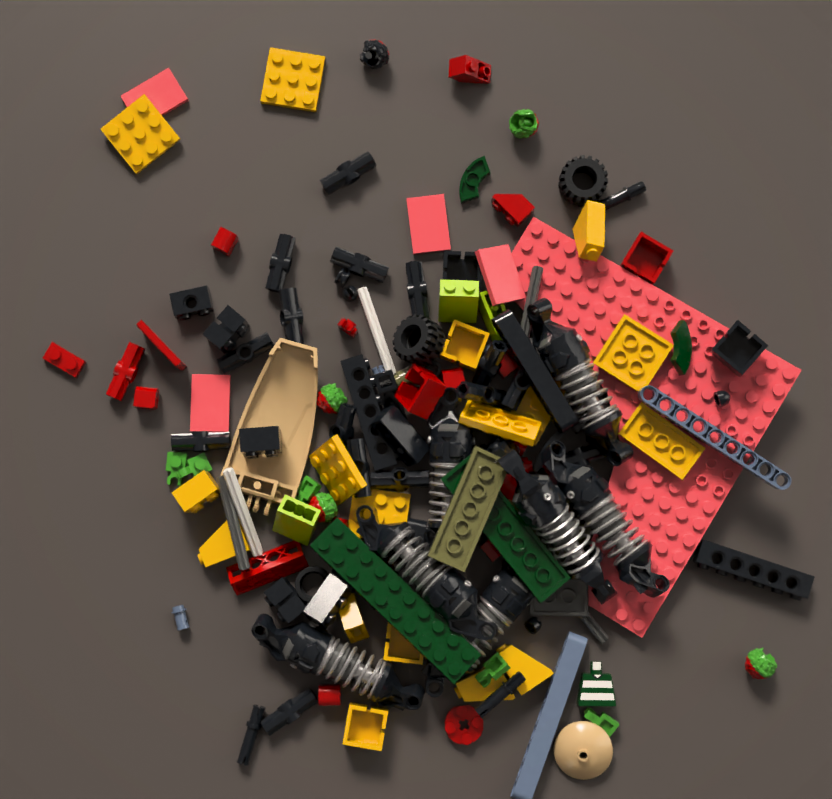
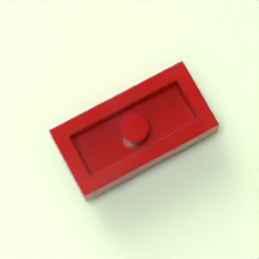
M54 342L51 343L43 356V359L75 378L78 377L86 364V361Z

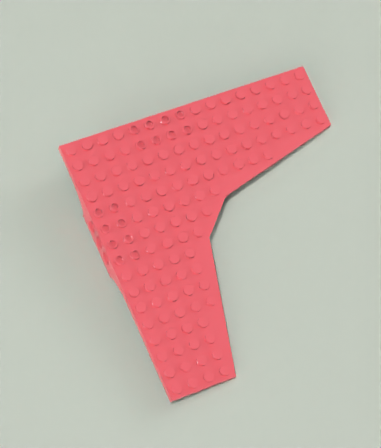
M535 217L532 218L512 251L526 297L532 268L534 266L543 268L537 301L546 298L551 302L553 308L551 321L576 329L590 349L589 354L590 358H592L590 363L594 362L624 314L673 345L670 333L680 320H685L692 342V355L685 375H679L670 361L674 351L672 348L649 385L657 388L752 451L755 450L802 371L801 369L765 349L745 373L738 377L710 353L729 328L601 255L597 262L579 258L575 240ZM526 298L520 301H515V303L518 304L519 307L524 311ZM594 365L593 370L599 372L597 381L604 380L600 386L608 388L607 396L613 397L609 402L610 406L618 405L617 408L623 413L619 423V433L641 403L638 398V392ZM645 389L643 392L646 400L652 398V391L649 389ZM721 390L728 392L730 395L729 403L718 407L714 399V392ZM662 400L660 408L666 411L669 408V403L666 400ZM681 410L678 411L676 414L677 419L682 422L685 419V413ZM659 414L661 417L705 447V450L683 480L618 434L619 441L628 443L632 447L634 454L632 458L620 466H613L608 484L609 490L612 492L610 494H613V497H615V504H621L620 510L627 512V516L624 519L626 521L633 520V523L624 530L625 533L635 527H639L638 532L630 539L634 540L640 535H645L643 540L650 541L653 545L651 551V572L665 576L669 580V589L655 598L644 593L640 594L633 585L627 584L619 578V572L613 563L621 553L612 558L607 557L608 553L616 545L607 550H602L606 540L599 543L596 542L598 534H594L591 540L603 552L600 566L604 580L607 579L618 594L601 605L591 591L593 587L588 585V605L643 638L743 470L741 466L661 414ZM698 421L693 424L695 432H700L702 429V425ZM715 432L710 434V441L712 443L718 441V435ZM732 443L727 445V452L729 454L734 452L735 446ZM745 454L743 457L745 464L750 458L749 454Z

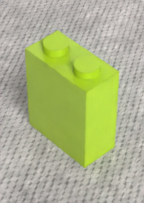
M440 280L438 322H453L455 319L463 323H476L479 281Z
M284 495L277 509L272 531L308 546L315 532L321 510L288 495Z

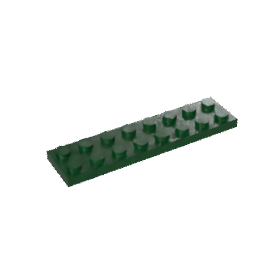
M470 455L439 479L452 496ZM499 491L482 533L536 600L542 603L571 577L534 531L526 525L504 494Z

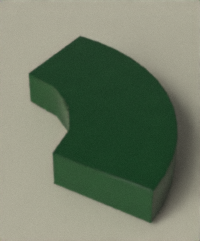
M485 156L473 161L465 170L459 186L461 204L479 198V184L485 177L491 174Z
M680 320L670 333L674 343L673 356L670 361L679 375H685L691 361L692 342L685 320Z

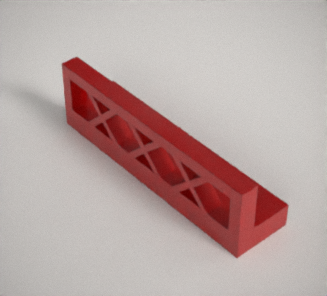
M294 540L266 551L260 556L249 558L250 568L243 570L240 575L233 577L232 573L239 570L238 563L226 567L230 584L238 596L309 567L300 542ZM297 547V552L288 554L290 549ZM272 556H279L277 560L269 561ZM257 562L261 563L259 567L255 569L251 568L253 564Z

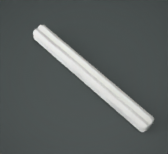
M367 287L359 288L357 290L384 369L385 371L392 369L393 375H396V369Z
M232 467L226 468L223 471V476L250 550L254 557L260 556L263 553V549L236 474Z

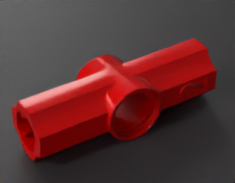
M129 342L122 359L118 361L114 368V377L106 395L120 401L123 400L129 384L134 381L137 375L138 364L145 348Z

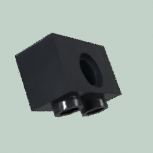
M207 285L169 294L173 314L177 319L188 320L191 319L192 315L206 316L210 314V311H214L210 289ZM190 300L197 301L194 308H188Z

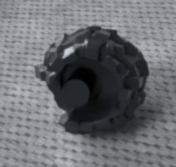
M371 39L364 42L360 60L368 68L378 69L388 63L390 54L387 46L382 41Z

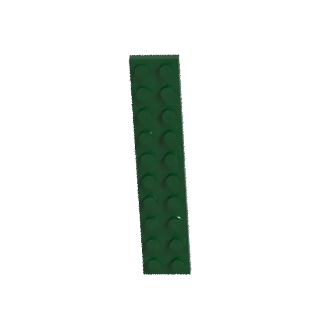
M338 517L310 544V548L453 685L481 656L462 635L450 630L448 622L379 556L370 551L369 547Z

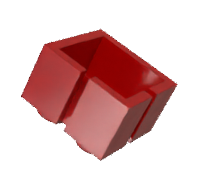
M640 232L620 266L653 285L674 250Z
M413 363L404 378L421 385L420 388L402 381L394 396L408 412L427 420L434 411L438 400L443 396L446 386L432 371Z

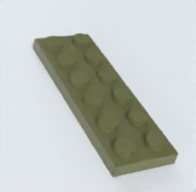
M477 446L473 448L428 552V557L463 573L465 572L507 474L498 462V459L501 457Z

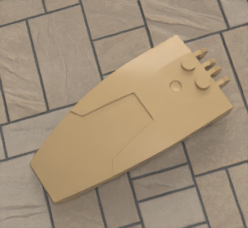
M279 338L269 353V357L256 381L237 426L221 476L224 469L230 467L234 469L242 494L249 496L246 502L248 510L251 508L253 498H256L253 512L255 513L259 510L261 499L267 501L264 509L265 516H268L272 503L280 504L284 495L296 499L307 463L315 424L318 393V350L315 347ZM279 426L281 430L282 453H278V457H267L265 454H261L259 458L247 459L240 452L239 429Z

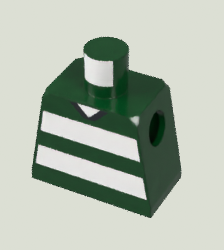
M590 661V673H581L576 700L578 706H616L612 676L610 673H602V661Z

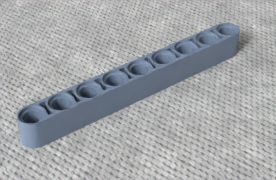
M649 385L642 387L638 391V398L642 403L771 487L780 490L790 487L791 477L788 473L657 388ZM645 389L652 391V398L650 400H646L643 396ZM662 400H666L669 403V408L666 411L660 408ZM680 410L685 413V419L682 422L676 417L677 412ZM696 421L702 425L700 432H695L693 429V424ZM712 432L718 435L716 443L710 441V434ZM729 443L735 446V450L731 454L726 450ZM745 454L751 456V462L747 465L743 462ZM765 464L768 471L765 475H762L760 467ZM780 475L784 477V484L781 486L776 482L777 477Z
M570 631L567 633L510 798H533L588 638Z

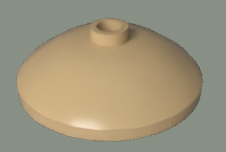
M588 721L570 723L558 733L555 739V760L560 769L573 778L582 780L595 778L601 775L611 763L613 756L611 739L606 731L595 723ZM585 752L587 756L581 757L580 753Z

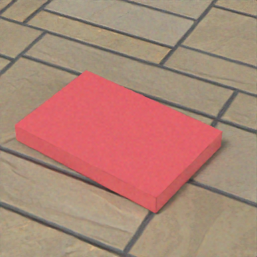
M169 68L121 95L122 100L128 107L145 94L162 116L189 101Z
M444 194L406 198L413 255L451 251Z
M509 244L475 251L492 306L520 301L526 298Z
M192 374L190 432H229L231 375Z

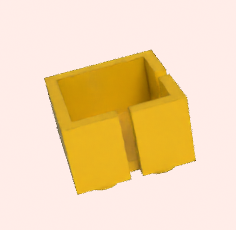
M454 319L443 346V351L440 353V358L456 364V361H459V366L475 372L490 333Z
M205 470L171 492L184 512L194 514L204 508L203 504L206 501L211 503L220 497L218 494L220 493L218 484L212 475Z
M388 622L386 638L390 639V641H385L383 660L423 665L424 656Z
M350 702L342 745L382 751L385 730L381 729L386 728L389 709L371 706V710H369L367 705Z

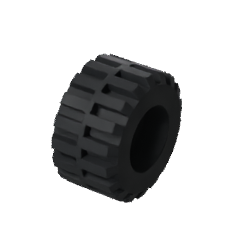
M580 155L578 159L574 157L562 169L558 186L561 188V195L564 194V199L566 201L570 200L572 205L577 203L578 207H582L587 200L597 202L607 187L608 178L606 177L608 173L604 171L605 166L603 164L599 165L600 160L597 158L595 161L592 160L593 156L585 158L584 155ZM577 173L588 174L593 180V187L588 190L577 188L573 183V175Z
M414 314L413 317L408 316L406 320L403 319L393 335L395 338L392 340V344L394 345L393 350L396 352V355L410 364L415 363L423 367L427 366L428 363L432 364L434 359L439 357L438 354L443 351L442 345H445L443 329L437 323L421 314Z

